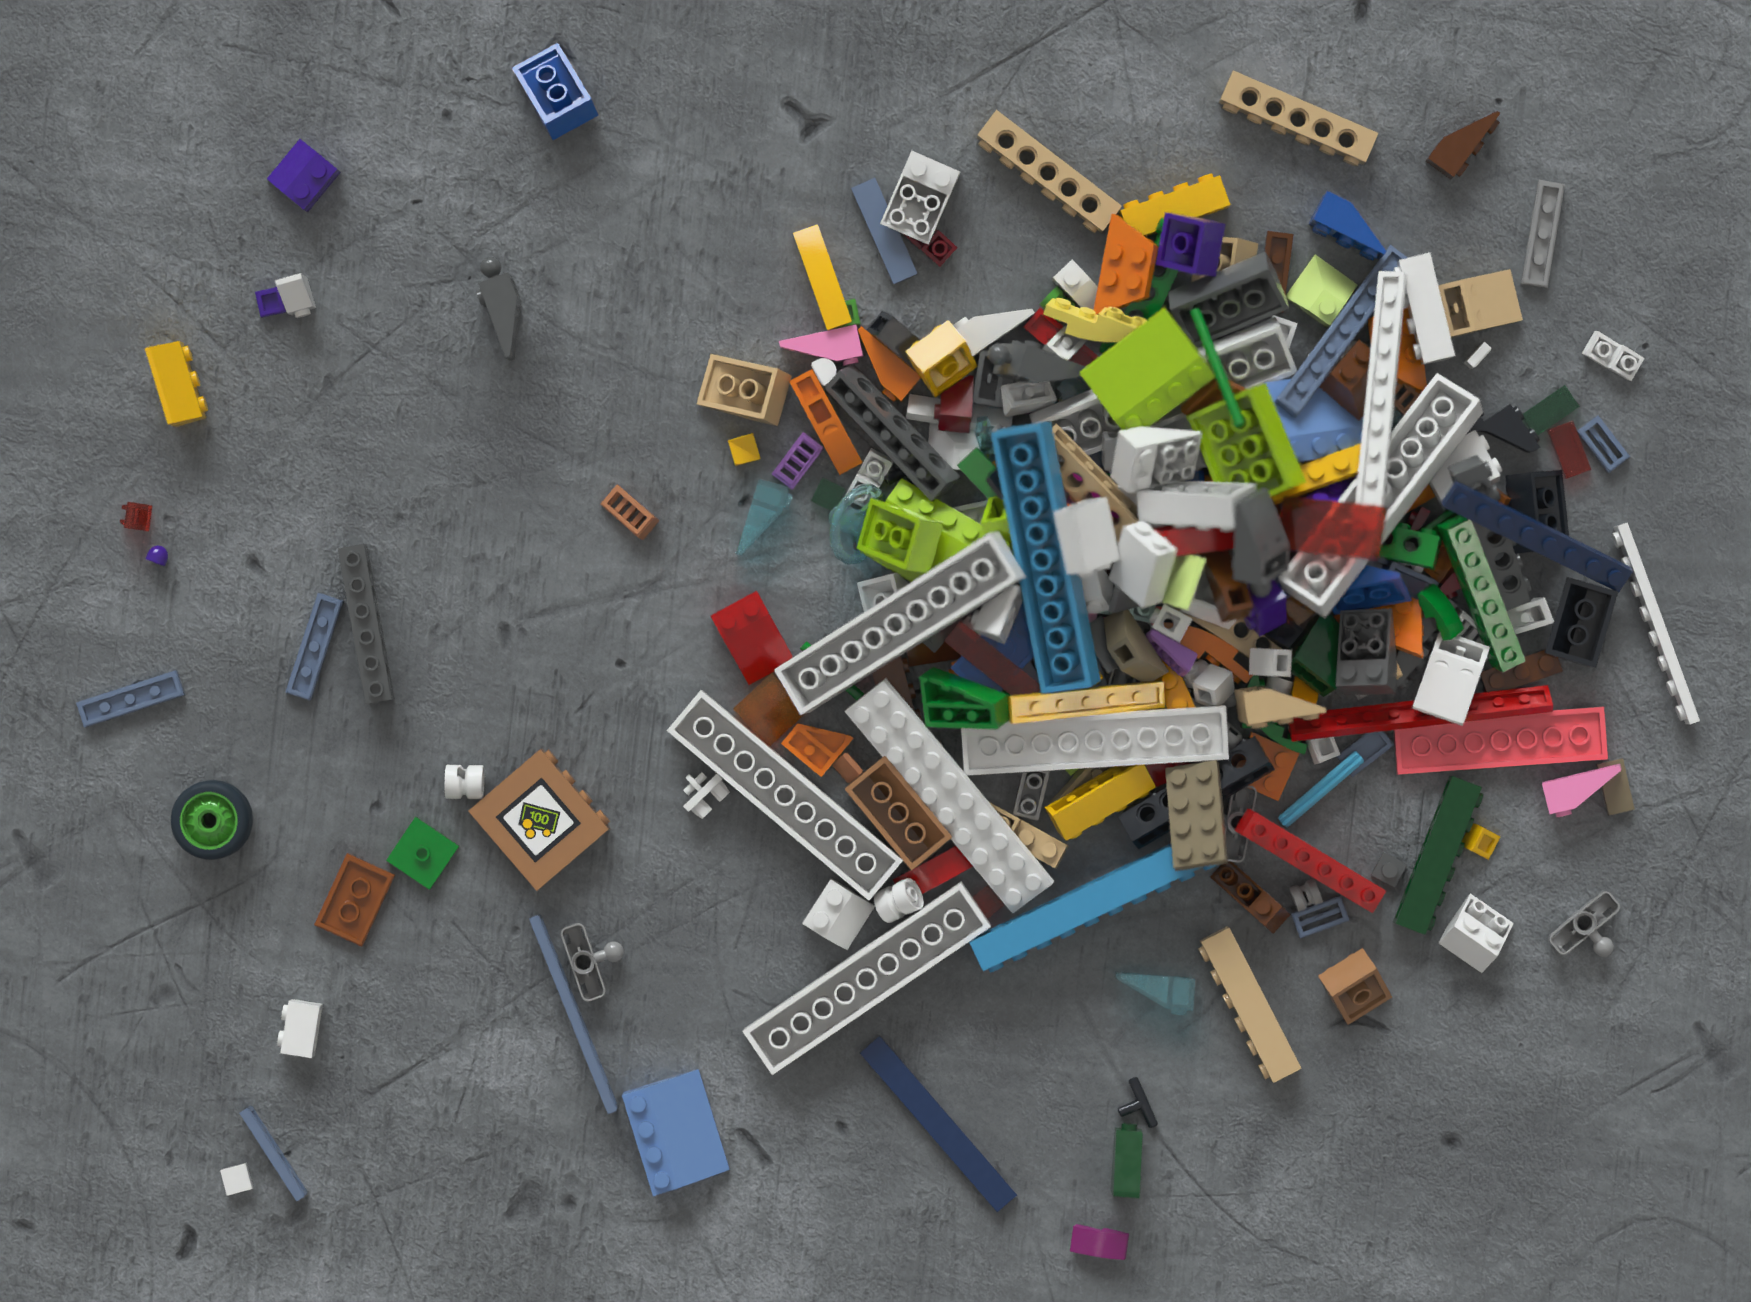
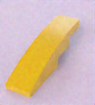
M818 224L794 232L793 235L827 331L852 323Z

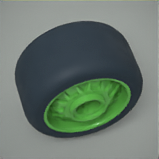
M219 780L203 781L188 787L177 798L171 812V829L177 843L190 855L205 860L221 859L234 854L246 843L253 825L252 809L245 795L235 786ZM207 813L214 814L217 819L216 825L213 828L206 826L204 823V817Z

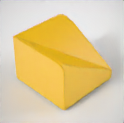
M753 433L728 440L735 466L761 459Z

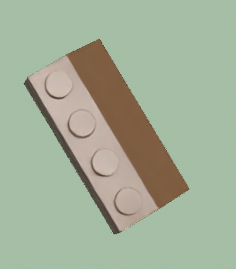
M886 756L882 757L844 788L911 871L952 838L946 828Z

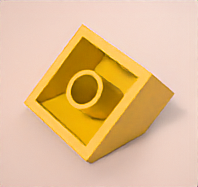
M949 321L935 327L929 335L921 341L915 342L906 351L912 366L935 398L978 367L966 340Z

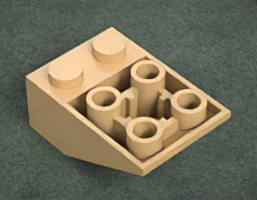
M1510 269L1438 285L1451 338L1523 320Z
M1263 686L1234 690L1238 720L1247 724V726H1251V728L1266 727L1268 721L1277 722L1278 724L1293 722V717L1303 718V720L1319 718V713L1326 712L1324 707Z

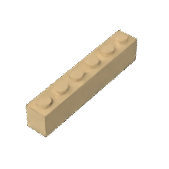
M1227 926L1199 940L1202 947L1198 948L1205 962L1210 960L1214 968L1210 973L1216 985L1222 984L1226 991L1222 995L1229 1009L1234 1007L1238 1015L1234 1020L1240 1032H1247L1250 1040L1246 1043L1252 1055L1258 1054L1262 1062L1258 1067L1265 1079L1270 1077L1271 1081L1275 1083L1302 1069L1230 928Z

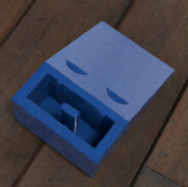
M1329 191L1322 196L1308 224L1313 227L1312 231L1323 237L1330 235L1337 239L1336 243L1347 249L1354 247L1360 250L1359 255L1371 261L1374 258L1379 260L1385 255L1386 250L1351 202Z

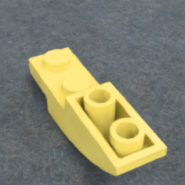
M1052 298L1047 303L1043 313L1046 316L1067 323L1065 334L1100 342H1119L1147 321L1142 317L1127 316L1123 314L1122 310L1115 307H1104L1096 315L1094 310L1087 307H1075L1071 305L1070 301L1063 298Z

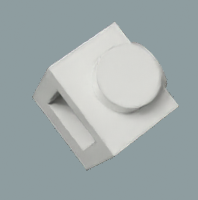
M1164 604L1161 610L1156 607L1149 622L1153 623L1151 630L1155 629L1180 643L1192 618ZM1167 619L1173 622V627L1170 629L1165 628L1163 624Z

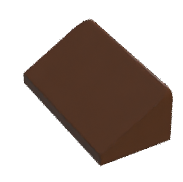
M952 633L935 653L923 642L907 651L909 667L959 659L961 653L958 633Z

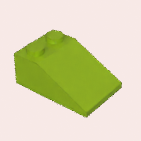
M870 498L856 549L902 569L928 573L931 570L944 523L926 515Z

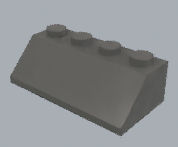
M1266 252L1216 272V276H1205L1168 292L1172 314L1180 328L1196 347L1202 345V342L1190 314V311L1193 309H1200L1212 340L1289 309L1276 270Z

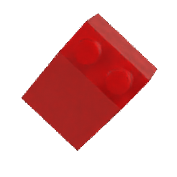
M758 591L711 615L715 626L748 685L774 672V669L793 658Z

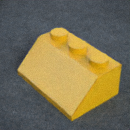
M177 341L145 348L167 424L179 427L205 419V412L208 411L204 396H199L197 387L200 386V380L197 372L192 371L189 363L193 361L189 346H184L183 342Z

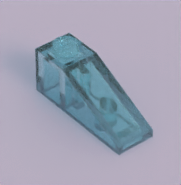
M763 479L758 480L736 555L742 556L781 516L783 509L789 510L793 497L792 494H789V487Z
M1115 972L1116 979L1164 1008L1171 1009V1014L1187 1015V1011H1193L1194 977Z

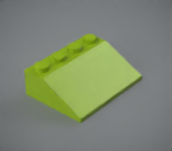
M1165 307L1080 371L1081 376L1122 431L1137 427H1150L1215 378L1211 365Z
M1266 383L1251 387L1234 395L1245 422V426L1241 428H1235L1225 400L1187 416L1192 431H1200L1202 433L1200 450L1213 482L1256 484L1257 491L1266 488L1271 497L1306 482Z
M902 478L885 501L886 503L926 515L944 523L931 570L986 536L980 523L938 499L930 501L918 487ZM860 550V553L894 573H898L911 583L926 574L902 569Z

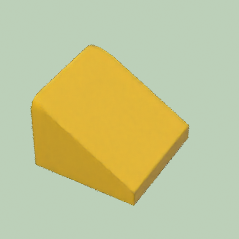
M1473 823L1470 832L1465 833L1461 842L1465 843L1464 848L1489 860L1500 836Z

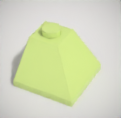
M1315 254L1286 294V299L1327 328L1344 307L1356 289L1357 284Z

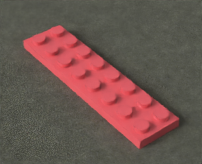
M1604 707L1553 710V712L1469 721L1464 722L1463 726L1451 723L1393 730L1397 775L1608 759Z

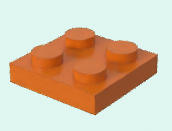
M1250 732L1248 738L1254 736L1257 738L1275 770L1249 786H1253L1257 792L1279 801L1300 753ZM1246 760L1239 761L1236 768L1243 767Z

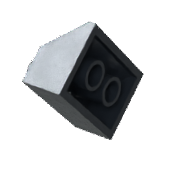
M1562 470L1505 475V488L1507 496L1511 499L1508 503L1510 508L1569 536ZM1518 543L1513 546L1515 554L1535 552Z
M1567 577L1545 653L1576 664L1596 668L1618 591Z

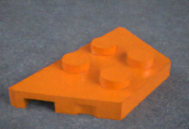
M1111 214L1094 304L1096 315L1104 307L1121 309L1129 306L1132 302L1148 299L1152 284L1158 245L1143 236L1140 231L1130 226L1122 217L1116 214Z
M1405 308L1403 310L1396 382L1401 385L1407 384L1415 388V392L1422 393L1427 386L1425 365L1421 364L1420 359H1415L1413 345L1416 344L1414 334H1409L1406 319H1409L1410 315L1408 308ZM1374 315L1368 319L1370 343L1372 342Z
M1412 598V601L1371 608H1391L1393 611L1396 649L1421 659L1423 658L1424 626L1422 618L1424 613L1419 605V600ZM1340 614L1334 615L1333 617L1340 624Z

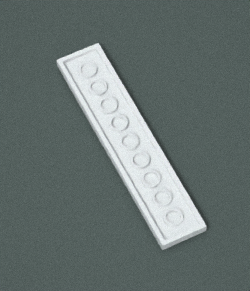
M886 678L845 710V713L882 757L886 756L946 828L952 836L951 840L1012 913L1053 884L1054 880Z
M1225 705L1129 711L1012 724L1008 721L997 730L961 728L963 764L966 775L1229 759Z

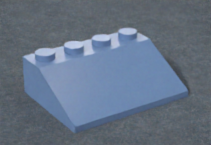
M1291 379L1264 382L1268 387L1298 462L1319 459L1361 443L1364 416L1358 421L1320 387H1318L1295 418L1275 403V400Z
M699 1069L623 1092L622 1098L653 1196L730 1170Z

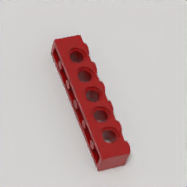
M1249 808L1246 809L1234 830L1371 913H1374L1386 893V890Z

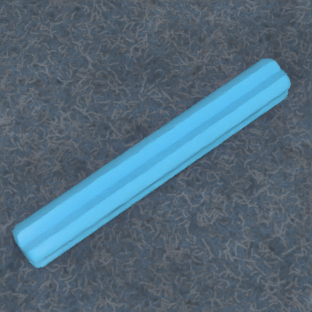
M1357 751L1351 753L1278 817L1279 821L1285 827H1289L1364 762L1363 757Z

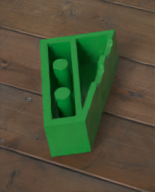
M932 667L920 676L926 727L997 730L1009 721L1008 694Z

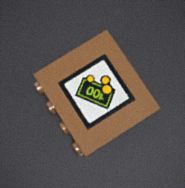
M543 749L537 751L468 811L536 891L610 829L607 825L610 822L608 817L601 810L597 812L590 805L593 800L584 790L579 792L573 785L576 780L567 770L562 772L558 768L556 763L559 761L549 749L546 752Z

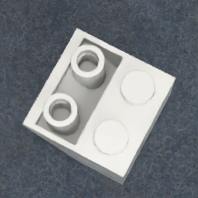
M1470 893L1446 927L1439 944L1482 973L1498 957L1514 923Z

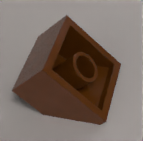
M1360 340L1356 342L1319 386L1358 421L1364 416L1371 352V349Z

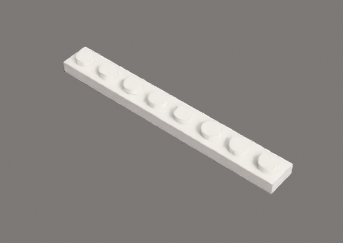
M1628 523L1613 527L1615 533H1612V537L1616 547H1621L1624 557L1621 558V562L1630 566L1633 570L1631 574L1633 582L1630 583L1631 590L1635 598L1639 597L1642 607H1639V611L1643 621H1648L1651 631L1648 632V636L1652 646H1657L1660 654L1657 657L1658 664L1662 672L1666 671L1669 681L1666 682L1668 691L1671 696L1676 697L1678 706H1675L1677 716L1680 721L1684 720L1685 724L1696 723L1700 719Z

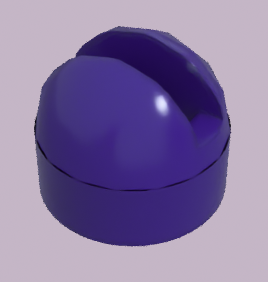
M154 546L149 549L145 559L165 566L168 560V553L164 547Z

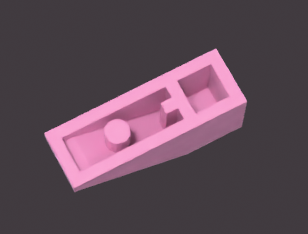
M856 325L779 341L780 348L817 358H826L836 363L843 362V366L859 363L858 358L863 357Z
M1621 764L1542 782L1549 814L1556 813V817L1572 814L1571 809L1577 808L1621 771Z

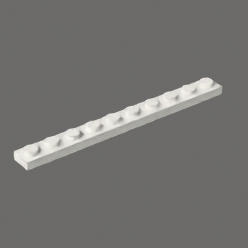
M1379 271L1353 520L1354 532L1381 533L1407 280L1405 272Z

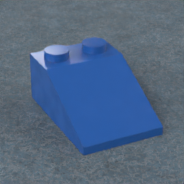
M558 43L512 67L552 140L599 116L591 97Z
M1365 565L1332 608L1334 615H1338L1341 610L1371 609L1412 601V598L1399 573Z

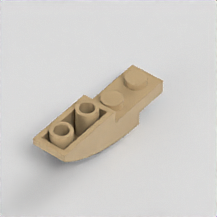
M989 802L1035 858L1057 869L1069 845Z

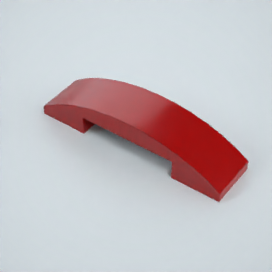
M954 846L917 866L912 871L909 870L899 875L893 881L896 884L901 880L911 878L916 882L923 894L970 869L973 865L959 848Z

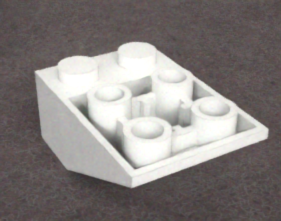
M911 151L880 224L929 245L961 172Z
M1137 427L1119 431L1111 478L1128 493L1194 479L1202 433L1200 431Z
M1439 631L1412 709L1463 726L1490 647L1460 636H1456L1452 640L1443 641Z

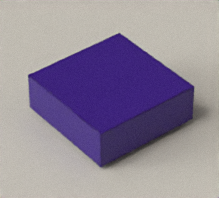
M277 287L255 292L261 318L287 313Z

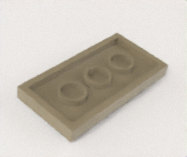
M1212 760L1165 768L1173 868L1176 871L1228 863L1218 761Z

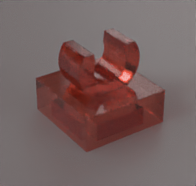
M127 502V505L122 506V509L126 510L125 520L120 519V523L124 525V528L149 531L153 505Z

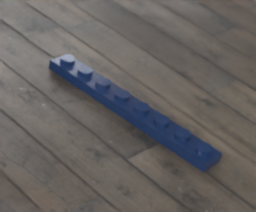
M1457 481L1453 483L1441 501L1443 507L1614 591H1618V593L1633 573L1630 566Z

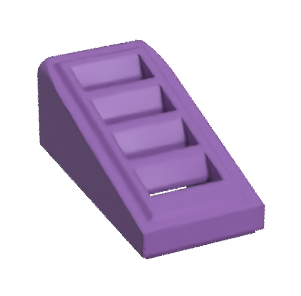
M803 432L773 471L772 475L793 490L823 451L824 447ZM803 442L814 450L812 455L800 447ZM796 450L808 459L806 463L793 455ZM790 459L802 468L799 472L787 463ZM783 467L796 476L794 480H791L781 472Z
M1155 629L1145 634L1158 656L1181 677L1189 673L1198 654Z

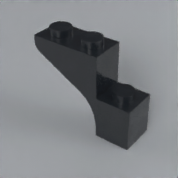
M1511 404L1505 406L1485 421L1481 418L1484 416L1482 413L1468 431V433L1474 430L1487 433L1526 453L1540 448L1537 443L1540 441L1538 435L1532 428L1527 429L1523 423L1524 415L1517 406L1513 408Z

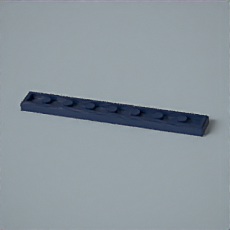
M880 1035L860 1052L863 1058L996 1212L1017 1196L1015 1191Z

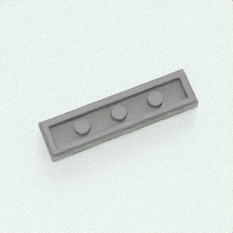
M1543 180L1537 181L1520 283L1522 285L1548 288L1565 184Z

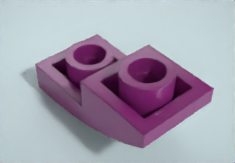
M1076 1224L1073 1226L1070 1251L1101 1258L1125 1260L1129 1233L1109 1228L1100 1230Z

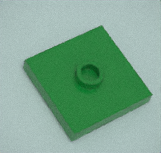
M415 817L386 861L430 890L459 848V845L418 817Z

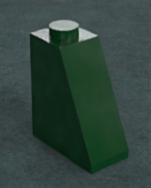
M1317 614L1309 620L1304 629V635L1293 647L1291 656V672L1322 697L1337 689L1339 623L1330 614L1326 617Z
M1122 1123L1121 1128L1115 1127L1110 1188L1112 1195L1115 1197L1140 1198L1143 1132L1141 1129H1137L1136 1124Z

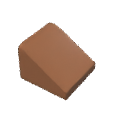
M845 752L832 764L847 783H851L863 773V769L848 752Z

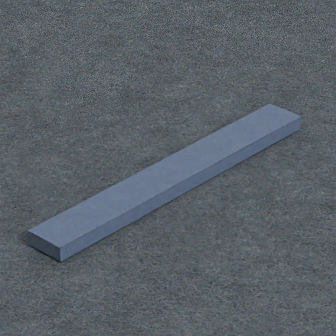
M1392 245L1387 248L1385 255L1378 260L1275 400L1276 404L1295 418L1299 415L1375 311L1379 271L1394 272V267H1398L1397 262L1408 257Z
M540 914L530 917L529 921L607 1114L617 1111L619 1106L543 918Z

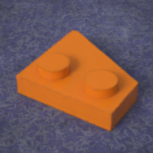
M798 723L781 744L822 777L854 738L850 735Z

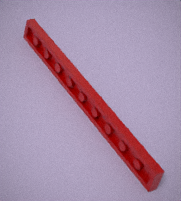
M1544 685L1474 693L1464 722L1553 712V702L1549 687ZM1415 700L1326 710L1324 713H1319V718L1311 720L1293 717V722L1288 723L1291 742L1451 724L1453 722L1412 709Z

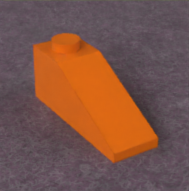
M861 326L858 329V333L878 380L884 388L882 393L892 402H895L896 399L902 402L921 380V377Z

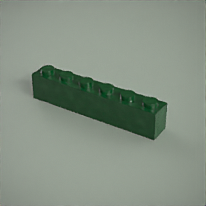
M1449 775L1393 923L1426 935L1427 930H1432L1436 921V916H1433L1436 906L1440 907L1445 898L1446 892L1442 890L1446 881H1451L1455 871V867L1452 864L1455 857H1460L1465 843L1461 842L1464 833H1469L1474 822V818L1471 817L1474 807L1479 808L1484 795L1480 793L1482 787Z

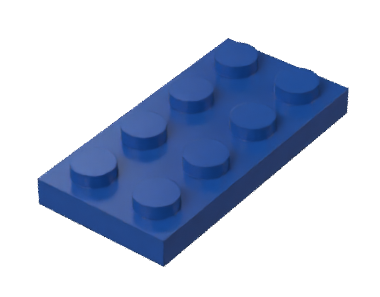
M1024 602L1021 604L1006 643L1002 644L981 635L951 667L958 676L1001 692L1034 657Z

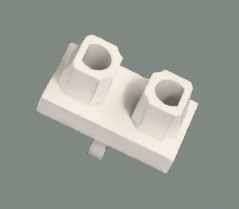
M703 772L696 778L688 774L685 778L690 784L683 791L688 796L695 789L698 792L683 807L688 812L691 810L703 819L712 810L703 800L709 792L719 802L730 793L722 781L724 778L717 773L702 787L700 784L707 778Z

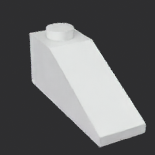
M1071 260L1053 277L1052 281L1063 290V293L1068 298H1071L1076 303L1078 308L1087 307L1094 310L1098 287Z
M1033 309L976 316L970 320L964 317L953 326L966 340L974 357L980 353V350H984L1032 317L1035 312Z

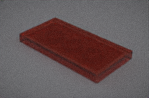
M1284 496L1280 522L1288 539L1290 552L1378 561L1387 508L1377 505Z

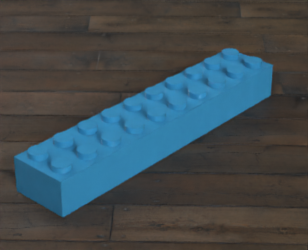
M1051 421L999 429L991 433L1015 559L1026 576L1020 581L1041 694L1092 687L1101 680L1082 581L1078 574H1067L1053 513L1067 507Z
M1170 843L984 931L969 941L982 970L988 969L991 973L1004 967L1003 962L1010 958L1013 961L1024 958L1028 955L1027 950L1035 946L1037 950L1052 944L1050 939L1060 935L1061 939L1066 938L1076 932L1074 928L1084 924L1085 927H1089L1099 922L1098 917L1105 913L1112 916L1124 910L1122 905L1130 901L1135 905L1147 899L1146 894L1153 890L1157 893L1163 892L1172 887L1170 882L1179 879L1181 882L1195 876V870L1203 868L1206 871L1217 865L1176 871L1173 868L1172 844Z

